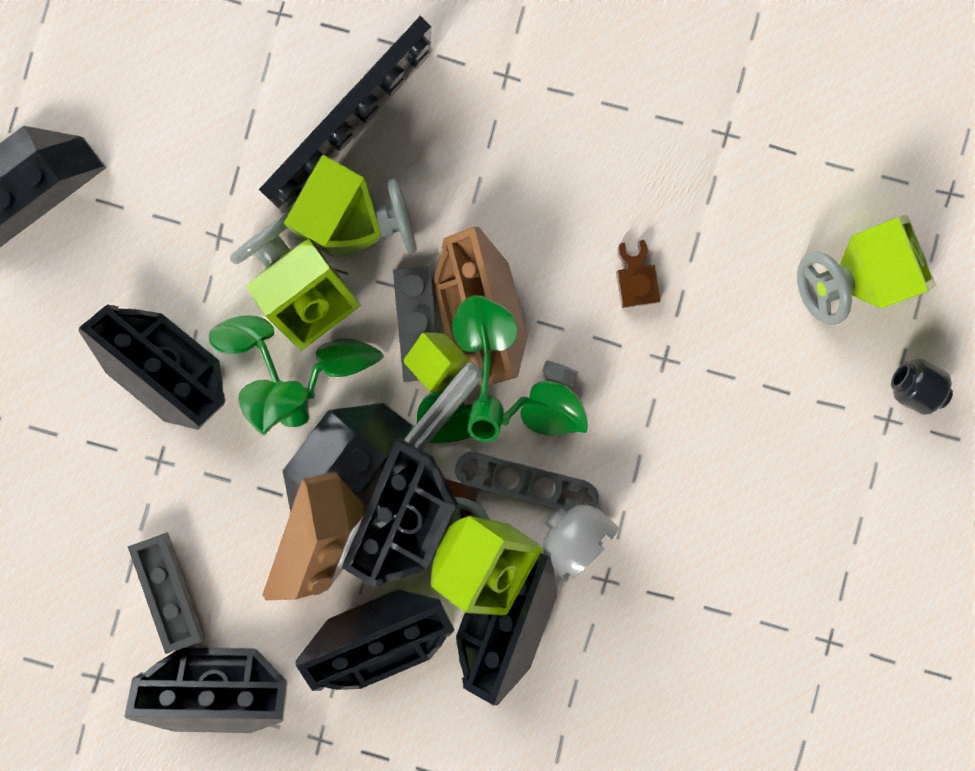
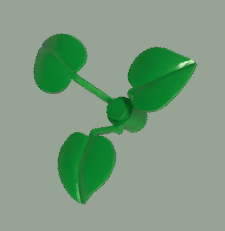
M474 295L465 299L456 310L452 332L457 344L464 351H484L480 398L473 405H465L463 401L429 443L454 442L470 437L480 442H491L499 436L501 424L509 425L510 418L520 408L523 423L533 432L543 435H561L572 432L587 433L588 420L584 405L573 390L561 383L553 381L535 383L530 390V396L520 397L506 413H504V408L497 398L488 396L491 349L500 351L509 348L517 337L518 326L513 314L503 305L484 296ZM444 391L430 393L422 399L417 411V424Z
M251 315L233 317L219 323L209 333V341L212 347L223 353H243L255 346L261 350L272 381L257 380L249 383L239 392L238 400L245 418L262 435L269 432L279 422L287 427H298L309 421L308 400L315 398L314 389L318 375L322 370L330 377H345L361 372L384 358V354L379 349L356 339L341 338L329 341L316 350V359L319 362L313 366L308 387L304 388L298 381L283 382L279 379L267 345L264 340L273 337L275 334L274 327L268 320Z

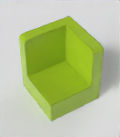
M423 332L404 358L405 365L429 392L444 391L462 368L471 362L446 334Z

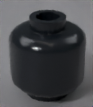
M915 359L909 363L904 362L897 368L891 379L894 398L900 404L923 415L932 414L938 409L945 408L953 396L950 374L924 359Z

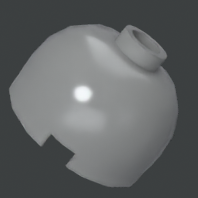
M577 505L567 512L559 508L545 523L550 529L543 540V551L545 555L551 557L554 571L566 582L569 576L572 578L576 577L604 550L601 540L605 535L612 540L619 527L601 510L589 505Z

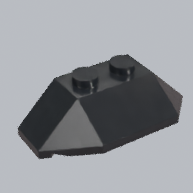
M22 126L0 143V247L107 168L85 138Z
M107 304L79 327V333L105 373L164 422L199 430L225 405L220 361L162 313L139 309L118 308V306Z
M385 403L328 410L282 470L290 513L299 486L304 478L336 472L359 498L387 461L395 440L398 438L403 440L413 425Z
M401 438L395 440L342 569L367 584L376 587L388 581L427 570L430 567L458 505L433 456Z
M540 553L507 615L464 613L456 634L459 662L464 675L462 678L463 689L493 706L499 705L532 666L557 598L551 557Z
M397 589L327 619L295 660V663L312 691H322L324 688L334 690L362 689L430 660L443 645L447 636H450L455 630L440 599Z
M185 647L174 651L158 661L146 672H141L132 678L124 717L128 720L173 732L252 733L283 722L288 682L257 649Z

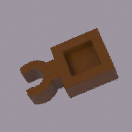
M645 240L638 241L639 253L637 256L627 254L625 243H620L618 246V257L626 264V269L616 271L621 309L660 302L655 265L644 266L643 259L648 251Z

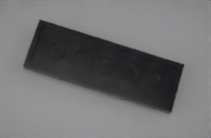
M419 16L258 189L278 209L283 204L287 207L293 204L302 192L300 186L311 176L321 156L328 157L335 148L339 152L343 150L354 137L351 131L360 121L364 124L368 123L378 112L380 107L377 103L386 93L391 97L399 90L405 82L402 76L411 66L417 69L425 62L431 53L428 48L432 43L430 41L432 26Z

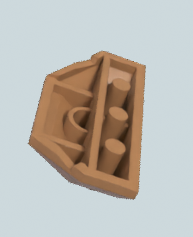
M472 227L444 238L441 247L443 251L437 264L432 286L445 334L472 363L476 364L483 371L484 351L466 352L461 349L453 336V319L459 305L465 299L474 295L484 296L503 305L515 317L518 332L515 341L509 348L500 351L491 349L489 385L518 378L528 335L509 263L479 227Z
M336 472L302 479L262 594L266 601L297 600L310 595H319L329 590L344 570L342 569L343 563L367 508Z

